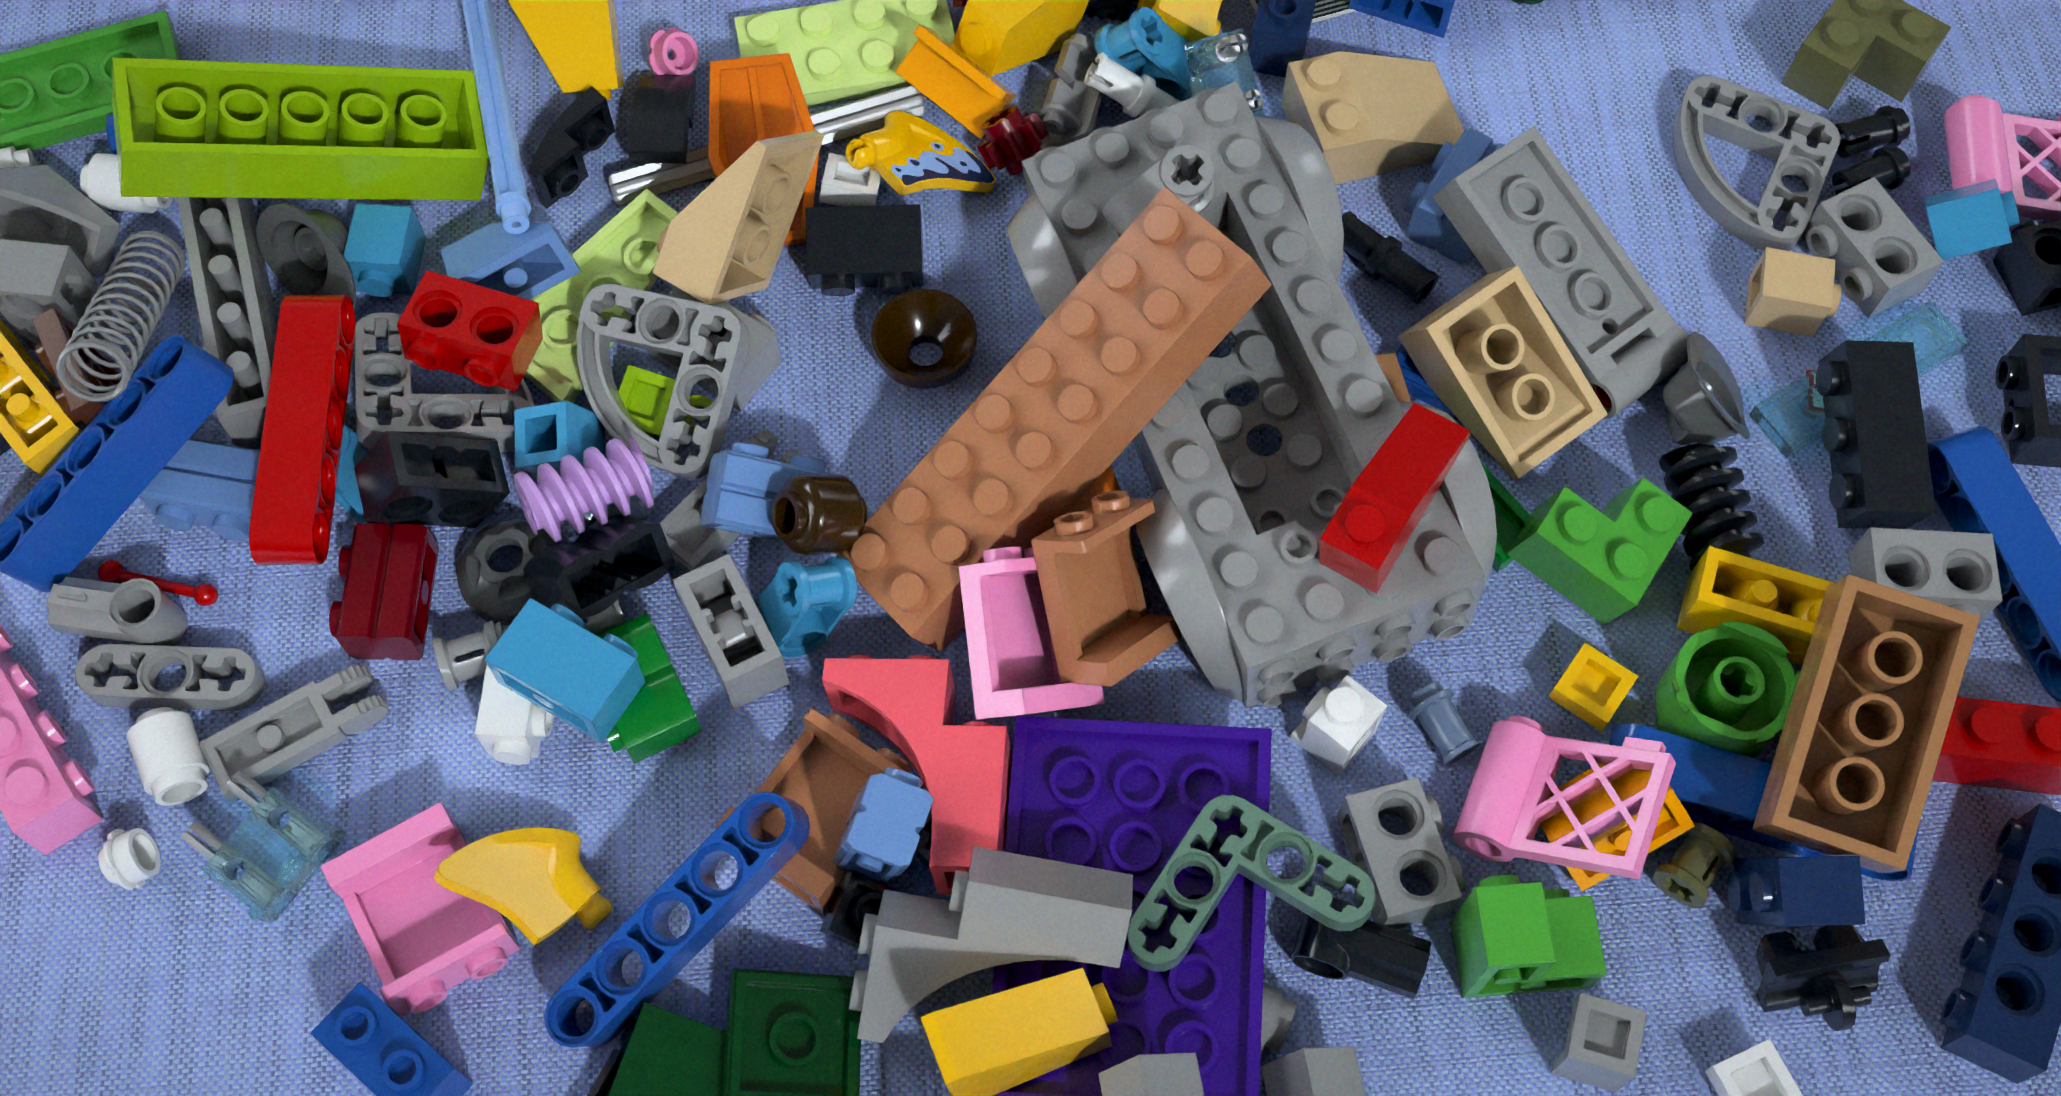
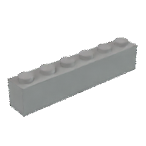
M177 197L204 348L207 352L231 366L234 372L233 383L228 394L215 408L217 419L236 446L258 449L261 448L278 325L265 260L257 244V220L252 198Z

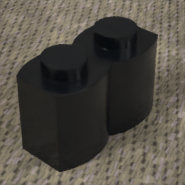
M613 515L608 516V523L605 525H601L598 521L592 523L585 529V532L578 536L575 542H560L542 549L527 562L523 571L537 602L549 609L555 603L560 604L582 619L606 610L621 596L624 590H637L657 582L672 568L675 561L661 524L630 516Z

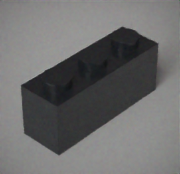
M1845 340L1818 361L1819 366L1816 372V388L1818 393L1823 396L1825 412L1822 440L1825 449L1830 454L1832 471L1829 498L1832 506L1836 508L1838 528L1876 527L1907 529L1936 513L1914 343Z

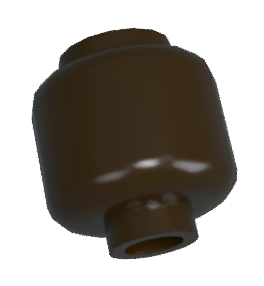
M803 474L789 479L780 493L776 495L771 508V520L776 535L794 553L802 555L837 554L851 549L853 544L859 539L863 525L867 521V506L856 485L847 476L839 474Z

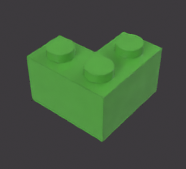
M1644 477L1612 498L1603 513L1565 486L1534 509L1506 554L1604 625L1638 605L1691 517L1692 512Z
M1516 875L1492 876L1481 880L1479 886L1474 887L1450 921L1462 998L1591 989L1607 974L1592 895L1570 897L1568 889L1555 888L1543 890L1542 882L1520 883V879Z

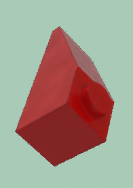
M1414 402L1352 484L1320 537V564L1377 594L1470 437L1471 431Z

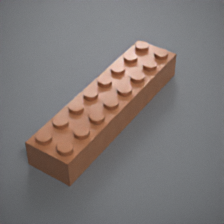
M1164 187L863 525L859 539L853 544L852 548L838 553L836 556H844L850 561L854 568L857 582L910 637L943 652L965 627L959 566L983 563V551L996 548L1021 547L1022 558H1024L1023 550L1032 548L1031 540L1055 527L1054 520L1068 513L1270 288L1272 283L1249 254Z

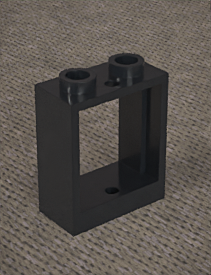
M2023 334L2007 355H2003L2000 358L1996 368V385L1998 389L2003 390L2005 407L2001 421V434L2003 439L2009 443L2010 461L2012 464L2061 468V426L2049 425L2043 375H2061V337Z

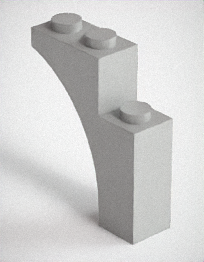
M48 165L0 168V239L69 245L91 275L107 273L121 226L118 222Z
M974 846L969 872L955 871L950 901L884 890L879 914H865L858 953L870 955L871 957L868 971L856 970L851 992L849 1010L861 1012L857 1039L884 1043L894 1026L912 1007L927 995L962 976L989 967L1022 961L1067 960L1120 968L1132 913L1133 875Z

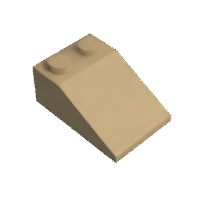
M1338 51L1288 63L1281 105L1288 122L1299 124L1313 137L1324 154L1335 185L1434 162L1443 144L1447 141L1455 145L1464 132L1434 62Z
M814 130L756 141L670 221V224L659 237L657 243L659 255L652 273L708 305L768 288L825 135Z
M1518 265L1485 275L1398 335V338L1427 385L1513 479H1519L1608 415Z

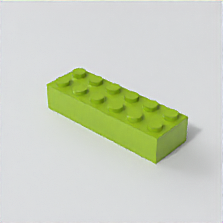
M112 57V108L121 197L480 201L490 157L487 152L473 71Z

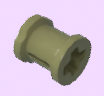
M1693 822L1695 827L1681 834L1683 841L1667 864H1660L1657 867L1653 880L1665 894L1674 898L1679 903L1691 908L1700 909L1709 896L1708 887L1722 866L1728 867L1734 862L1737 857V850L1717 830L1705 824Z

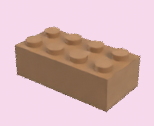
M1850 574L1829 585L1824 594L1752 829L1829 856H1860L1861 867L1881 874L1905 871L1980 616Z

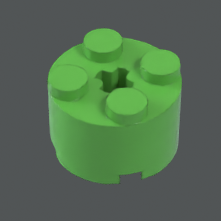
M1743 622L1720 623L1718 627L1704 631L1700 630L1684 643L1660 676L1655 691L1657 729L1755 758L1782 733L1800 671L1795 673L1792 664L1786 657L1789 651L1783 643L1762 628Z

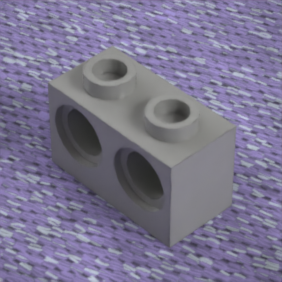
M1875 177L1819 203L1802 234L1814 256L1836 260L1835 278L1841 284L1844 294L1859 306L1867 318L1923 292L1944 263L1943 259Z
M0 239V312L31 350H35V346L41 343L32 319L49 309H56L72 325L77 327L80 318L91 303V299L96 294L99 285L69 245ZM104 310L106 315L112 316L113 313L111 311ZM98 321L101 327L108 328L109 325L107 323ZM98 332L92 333L97 339L104 340L105 338Z
M1870 527L1849 552L1851 575L1980 616L1979 623L2002 602L1993 534ZM1887 574L1895 577L1902 586L1893 583ZM1949 578L1955 580L1962 589L1953 585Z
M1419 777L1345 796L1337 813V819L1353 864L1369 875L1375 886V902L1371 911L1373 922L1397 930L1451 915L1463 898L1461 892L1465 890V879L1454 854H1446L1439 832L1443 830V821L1438 803L1433 795L1425 796ZM1394 814L1400 817L1407 825L1408 833L1394 835L1387 832L1381 826L1378 816ZM1404 873L1418 874L1427 882L1430 894L1416 896L1409 893L1403 887L1400 875Z

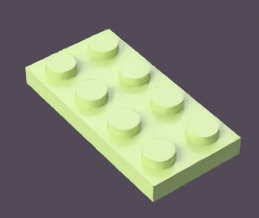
M841 0L734 17L741 58L790 53L807 107L867 98L911 85L895 71L919 39L913 34L919 24L933 29L951 44L955 37L947 0Z

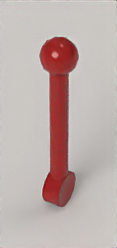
M115 560L105 562L98 571V576L103 582L122 584L131 579L144 578L152 581L164 592L194 598V601L203 607L213 605L219 595L217 588L210 583L193 586L126 571Z

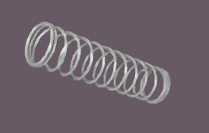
M140 231L130 235L123 242L120 252L115 256V260L110 265L108 273L103 278V282L98 286L97 292L92 297L91 303L87 306L84 315L80 318L78 326L73 330L72 337L67 341L65 349L60 353L56 365L58 378L66 390L76 397L90 402H107L117 398L126 389L132 372L136 369L138 360L142 357L143 350L147 347L149 338L153 335L154 328L158 325L160 316L164 313L165 306L169 303L170 296L174 293L175 286L179 283L186 263L183 251L167 235L156 231ZM142 238H153L159 240L161 242H164L173 250V252L177 256V259L170 251H168L161 245H157L150 242H133ZM140 247L160 250L173 262L175 275L170 266L156 255L145 252H127ZM133 257L152 259L164 267L169 274V279L166 280L161 272L150 265L140 262H127V259ZM130 267L149 270L158 276L161 282H153L144 275L136 274ZM120 278H126L131 284L123 283ZM120 288L127 295L117 293L115 289ZM128 289H132V290L138 291L139 293L143 294V295L146 296L147 298H142V297H140V296H137V295L133 294V293H132L130 290H128ZM150 293H157L158 297L154 298ZM109 299H115L122 306L112 304ZM124 300L131 301L141 308L131 306L127 304ZM144 303H151L153 308L148 309ZM104 310L111 311L118 318L106 315ZM119 311L125 312L135 319L124 316ZM137 313L146 314L147 318L142 319ZM98 321H104L113 329L101 327ZM115 323H119L127 329L117 326ZM131 324H140L142 329L136 330ZM98 332L108 341L97 339L92 333ZM121 333H124L126 335H134L136 340L130 341L126 336H124ZM109 334H112V335L118 337L119 339L114 338V337L110 336ZM113 343H116L121 346H128L130 351L124 352L122 349H120ZM82 348L84 353L94 362L108 368L121 369V373L105 375L92 370L83 362L78 354V349ZM88 348H95L109 354L117 363H109L99 359ZM72 352L78 365L90 375L103 380H122L118 384L109 387L96 386L86 382L73 368L70 353ZM65 365L72 377L84 387L108 393L93 394L80 389L66 375Z

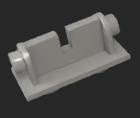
M1073 34L1070 39L1063 42L1054 71L1059 77L1051 80L1044 104L1039 113L1046 130L1052 133L1048 147H1060L1085 138L1093 131L1097 123L1096 115L1103 93L1085 85L1084 78L1091 63L1097 66L1099 63L1095 62L1097 52L1090 46V39L1082 34Z

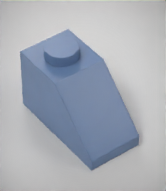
M489 223L440 250L447 276L527 300L580 273L581 270L551 223H529L528 230L521 234L506 232L503 228V223Z

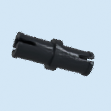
M1351 211L1342 215L1344 230L1343 249L1365 265L1364 270L1366 274L1373 279L1383 278L1407 295L1417 305L1422 303L1431 294L1438 282L1439 275L1434 271L1428 270L1402 250V242L1394 236L1385 238L1358 219Z

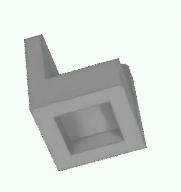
M1580 992L1573 1001L1564 1051L1554 1059L1551 1073L1616 1093L1636 1077L1647 1011Z

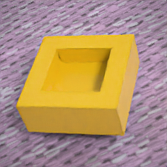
M1584 643L1548 698L1602 732L1639 676L1589 644Z

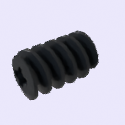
M1690 444L1669 451L1662 455L1659 460L1661 470L1666 473L1664 482L1667 491L1672 493L1671 497L1692 512L1691 517L1680 533L1685 536L1682 542L1685 553L1692 558L1689 563L1691 571L1709 546L1750 557L1749 553L1765 544L1762 534L1756 532L1743 533L1753 527L1758 520L1755 512L1749 510L1737 511L1746 506L1751 501V497L1747 490L1732 489L1744 480L1742 469L1736 467L1726 468L1738 458L1736 449L1730 446L1716 447L1710 444Z

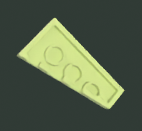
M647 188L572 254L580 267V273L530 299L539 303L543 339L524 377L554 402L569 401L573 403L583 389L577 360V329L582 303L586 295L594 287L602 284H617L649 291L658 279V276L652 273L659 255L657 243L663 230L679 213ZM617 304L613 308H603L601 317L608 322L611 317L630 320L633 315Z

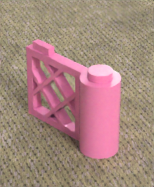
M1982 95L1965 96L1946 110L1943 120L1953 190L1996 178L2000 193L2012 190L2018 215L2054 221L2061 219V183L2040 164L2049 156L2061 167V115L2055 121L2002 113L2001 105L1996 100ZM2016 135L2027 136L2043 152L2033 158L2017 143ZM2027 175L2050 198L2045 200L2025 197L2022 178Z
M1510 716L1507 720L1494 722L1491 726L1452 835L1453 841L1468 853L1494 862H1509L1514 857L1639 880L1676 762L1671 753H1665L1666 747L1660 741L1625 737L1623 745L1616 746L1547 736L1544 734V728L1538 722L1523 716ZM1562 758L1588 761L1594 771L1563 791H1560L1554 782ZM1597 763L1607 764V765H1605V766H1603L1602 768H1600ZM1633 768L1652 771L1647 788L1623 802L1609 783ZM1604 786L1616 806L1581 825L1570 805ZM1552 791L1554 796L1549 798L1550 792ZM1564 810L1575 830L1553 843L1534 841L1539 824ZM1638 812L1635 822L1631 816ZM1625 820L1632 830L1625 856L1598 852L1591 839ZM1585 844L1588 850L1579 849L1577 847Z

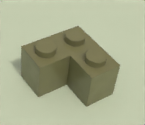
M1835 0L1802 43L1781 84L1827 110L1830 109L1853 76L1902 102L1927 68L1951 27L1903 0Z

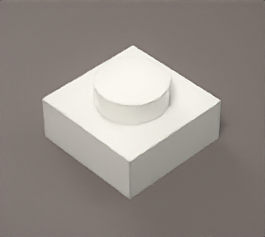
M829 153L821 184L819 202L832 204L837 207L875 206L881 175L877 170H869V166L862 170L854 169L849 165L846 156Z
M1770 1039L1719 1062L1705 1071L1719 1096H1803Z

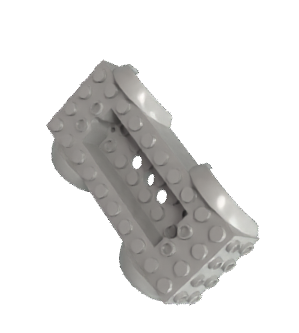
M1236 81L1220 88L1204 89L1193 98L1166 108L1156 107L1150 109L1139 118L1114 127L1096 129L1085 138L1060 147H1047L1037 152L1033 157L1022 160L1028 199L1016 211L1006 225L1021 270L1046 320L1121 236L1102 214L1105 204L1113 194L1129 181L1138 178L1166 155L1169 150L1178 145H1197L1210 154L1214 162L1215 194L1212 203L1199 215L1249 254L1272 285L1229 332L1236 342L1233 352L1222 358L1208 355L1132 440L1154 490L1149 499H1153L1155 509L1153 514L1137 522L1135 526L1147 560L1166 603L1203 673L1217 693L1240 702L1243 701L1247 709L1260 703L1265 708L1278 706L1292 699L1297 694L1298 688L1320 681L1321 685L1342 681L1346 675L1350 676L1355 671V666L1376 658L1379 663L1391 662L1407 654L1412 649V644L1432 636H1434L1436 641H1444L1464 632L1469 627V622L1473 620L1478 600L1490 576L1495 559L1497 528L1495 506L1488 478L1477 451L1468 438L1377 594L1320 564V537L1352 484L1414 402L1397 401L1338 284L1343 262L1344 230L1338 193L1324 154L1313 137L1299 124L1268 116L1253 115ZM1181 175L1177 178V184L1187 179ZM1198 176L1188 181L1196 185L1198 184ZM1244 385L1252 388L1258 397L1250 405L1235 406L1227 401L1225 394L1232 387ZM1417 403L1457 423L1448 413L1433 406ZM1268 427L1277 431L1282 439L1280 449L1269 456H1260L1253 453L1247 445V438L1253 430Z

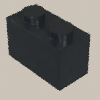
M920 204L806 208L807 276L812 289H821V293L827 296H848L855 293V288L878 287V292L882 294L899 295L911 291L912 286H924L923 230Z

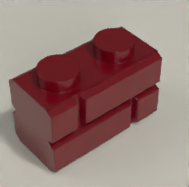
M357 523L354 526L351 545H343L339 554V574L342 581H345L342 601H334L329 613L331 635L336 637L349 657L383 660L384 657L392 660H420L423 658L439 546L428 527L422 524H393V526H388L384 523Z

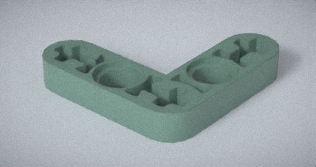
M1221 795L1210 800L1201 810L1133 915L1128 927V946L1133 959L1142 968L1153 972H1161L1176 967L1188 953L1238 873L1323 925L1337 931H1352L1361 927L1369 919L1375 902V886L1370 876L1361 868L1249 801L1235 795ZM1234 815L1240 818V832L1244 836L1240 838L1231 834L1219 850V860L1229 863L1226 867H1222L1210 853H1207L1217 837V825L1213 821L1218 819L1226 822ZM1196 844H1200L1205 851L1194 849ZM1284 846L1296 849L1305 861L1304 870L1292 879L1276 877L1270 872L1266 864L1268 855L1274 849ZM1320 864L1327 868L1323 872L1321 882L1334 890L1340 891L1346 883L1353 885L1357 889L1354 900L1361 906L1356 908L1352 905H1347L1342 912L1334 910L1331 907L1333 895L1318 884L1315 885L1313 896L1303 893L1313 879L1316 865ZM1189 866H1198L1205 869L1213 880L1211 891L1200 899L1183 897L1177 892L1174 885L1176 875L1182 869ZM1161 898H1165L1177 912L1194 918L1190 923H1187L1178 914L1169 931L1170 941L1174 946L1171 949L1159 946L1154 953L1145 950L1147 945L1146 936L1141 931L1145 927L1154 931L1160 928L1168 915V908L1166 905L1158 903Z

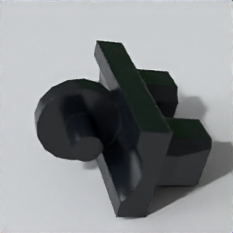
M1824 925L1817 930L1813 941L1817 951L1802 953L1794 935L1787 931L1764 935L1756 952L1758 965L1763 976L1756 997L1763 1012L1800 1006L1802 1013L1806 1017L1822 1014L1827 1025L1834 1031L1851 1029L1855 1025L1856 1007L1871 1004V992H1876L1879 985V966L1881 963L1888 962L1891 956L1882 939L1865 942L1854 925Z

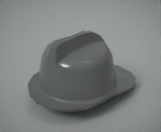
M287 203L270 205L260 213L256 225L258 247L265 262L284 283L292 295H349L355 310L356 288L352 272L343 257L349 230L343 222L332 213L320 209L302 210Z
M1697 332L1688 335V362L1666 384L1662 391L1664 402L1668 408L1665 414L1666 425L1674 442L1680 446L1688 445L1692 442L1714 445L1738 433L1747 440L1751 435L1745 424L1740 389L1731 369L1720 352L1704 335Z

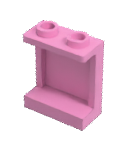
M1021 547L983 551V563L959 566L976 720L1104 704L1102 686L1060 682L1033 548L1023 550L1024 558H1022Z
M441 802L320 866L330 888L342 898L384 986L380 991L385 1002L401 1016L409 1011L412 1014H417L437 1006L447 997V990L470 977L472 980H480L498 972L507 964L508 956L521 950L504 915L483 903L455 893L436 883L434 873L438 865L451 854L468 845L457 822Z

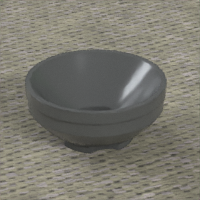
M508 519L484 527L473 535L464 546L458 560L457 579L464 601L482 619L488 622L494 621V623L501 622L502 625H510L530 598L535 600L523 568L535 554L556 543L544 529L538 530V535L536 536L527 520ZM515 545L523 550V559L515 569L509 572H496L489 567L490 556L499 547Z

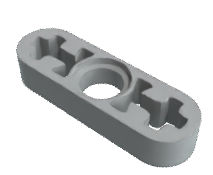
M103 644L88 650L80 658L75 669V680L79 688L94 702L105 707H170L172 709L238 711L254 704L261 696L265 687V676L262 669L248 653L237 648ZM171 664L185 665V679L177 688L170 691L156 690V677L163 668ZM113 665L125 675H128L109 677L106 686H103L97 680L99 675L109 674ZM237 668L245 676L243 680L233 681L228 691L217 680H214L231 678L234 669ZM203 669L213 679H204ZM129 676H137L138 685Z

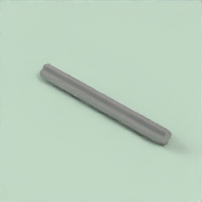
M908 85L813 113L810 116L815 130L825 135L822 146L883 128L885 116L892 111L897 110L917 117L922 116L925 113V102L922 93L914 86ZM709 144L688 150L686 163L641 164L611 173L608 176V183L613 199L617 205H624L632 202L646 188L654 195H658L715 178L708 158Z

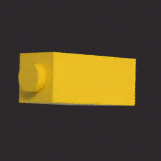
M508 0L563 93L578 92L579 97L592 86L606 100L612 99L611 89H618L624 86L614 0Z
M968 0L952 46L990 77L1060 51L1063 42L1070 39L1073 34H1076L1089 0Z
M1083 968L937 1010L920 1017L945 1085L952 1096H993L1112 1046L1107 1026L1118 1021L1103 982L1091 987Z

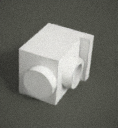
M487 665L474 734L488 755H492V758L496 761L513 765L527 764L530 762V758H538L541 737L548 738L550 736L554 715L499 684Z
M1346 675L1332 691L1324 686L1317 692L1302 714L1305 718L1291 733L1290 739L1340 776L1375 734L1388 705Z

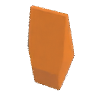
M790 53L710 61L708 158L716 178L758 140L815 130ZM819 152L783 246L806 244V208L814 206Z

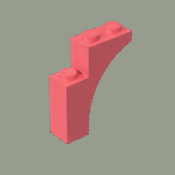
M862 654L850 655L846 658H825L822 682L832 712L850 717L886 738L903 754L923 781L926 791H929V794L934 798L931 805L932 837L929 868L937 895H951L955 871L969 872L974 846L1004 851L1012 767V751L1007 726H994L984 721H969L962 725H953L956 688L949 659H936L928 655H913L907 659H875Z

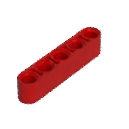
M286 295L282 299L249 527L251 556L257 565H321L327 558L356 329L354 305L349 295Z

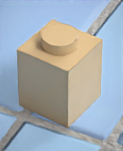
M1766 247L1749 276L1744 324L1813 337L1826 317L1832 318L1835 315L1840 303L1841 285L1834 283L1836 260Z

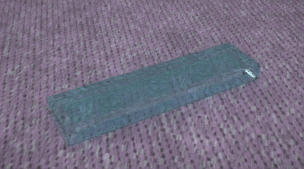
M1931 301L1863 340L1913 342L1918 378L1961 353L1969 343ZM1817 368L1756 404L1749 414L1785 458L1790 457L1822 437L1825 412L1823 396L1818 393L1816 388Z

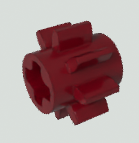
M1014 105L999 111L982 124L981 129L985 134L983 137L985 141L979 144L977 149L989 169L997 167L998 170H1001L1005 167L1008 174L1012 176L1023 172L1022 160L1033 157L1042 150L1040 147L1043 145L1041 140L1047 137L1049 133L1036 112L1028 114L1025 111L1021 114L1017 106Z

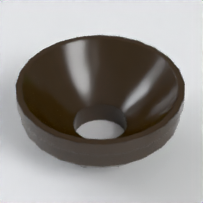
M918 289L899 294L882 307L873 322L871 337L877 361L890 378L911 388L929 389L951 383L960 377L970 366L976 351L977 329L970 310L963 302L951 294L939 290ZM920 343H933L942 350L943 355L940 360L928 366L918 365L909 357L911 349Z

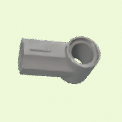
M66 577L63 582L53 584L46 602L49 611L48 624L55 631L61 633L133 642L136 645L175 646L181 641L187 628L185 613L157 585L144 578L131 579L118 584Z

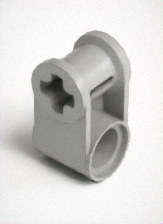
M1183 144L1172 148L1138 178L1129 181L1113 194L1102 210L1103 216L1122 235L1164 187L1200 214L1212 203L1215 194V170L1210 154L1202 147L1193 144ZM1182 175L1185 179H1187L1185 181H1182L1180 184H1177V178ZM1198 176V184L1193 185L1188 181Z

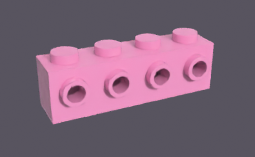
M0 624V810L12 832L46 856L103 821V818L89 793L95 790L92 780L74 758L69 760L61 746L67 742L64 731L47 710L41 711L34 698L40 694V690L25 667L19 662L15 664L7 650L13 647V643Z

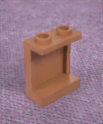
M1110 491L1093 497L1091 499L1092 506L1083 511L1057 517L1054 520L1055 527L1031 540L1061 683L1075 682V684L1112 687L1182 639L1180 629L1173 615L1147 614L1131 526L1153 514L1155 509L1153 499L1129 498L1127 491Z
M810 708L803 717L805 726L803 733L756 793L770 792L792 799L800 804L808 814L810 823L808 839L802 848L771 879L825 916L841 877L845 870L837 868V865L832 860L842 833L847 828L846 822L855 798L871 775L884 774L886 768H895L909 773L911 768L905 760L890 749L880 747L876 752L858 739L860 737L858 730L843 717L830 713L826 718ZM731 806L715 826L716 829L736 810ZM780 807L770 810L762 819L761 831L767 842L774 841L784 831L786 821Z

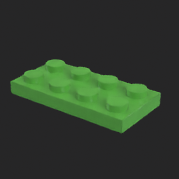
M160 11L1 54L0 149L13 146L17 151L27 148L32 151L105 131L106 117L109 114H113L112 57L182 60L174 24L167 11Z

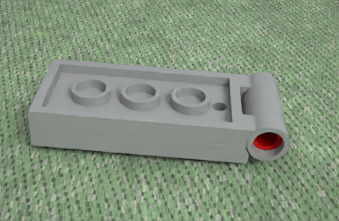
M1535 126L1455 177L1433 196L1487 274L1516 265L1519 266L1608 413L1603 419L1613 418L1688 362V334L1674 322Z

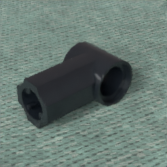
M1334 897L1332 899L1331 907L1339 912H1342L1347 905L1354 906ZM1304 913L1290 959L1296 966L1314 975L1335 980H1343L1349 976L1413 999L1425 974L1432 942L1367 920L1361 927L1352 931H1337Z

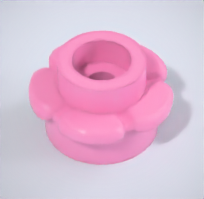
M671 27L667 31L658 30L651 36L648 43L650 48L648 62L656 75L686 76L696 68L699 60V51L695 40L689 34ZM669 49L672 54L671 60L667 56V52Z

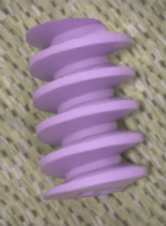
M630 435L628 448L617 438L609 440L606 444V458L599 449L593 446L587 448L583 452V466L574 456H563L560 460V475L547 463L539 465L537 467V485L523 471L514 475L518 498L533 533L537 536L538 530L544 529L555 543L561 541L562 521L567 520L577 533L580 534L585 532L584 513L591 512L601 525H605L608 523L607 505L614 503L624 517L631 515V496L637 495L647 509L654 506L653 483L649 468L638 443Z

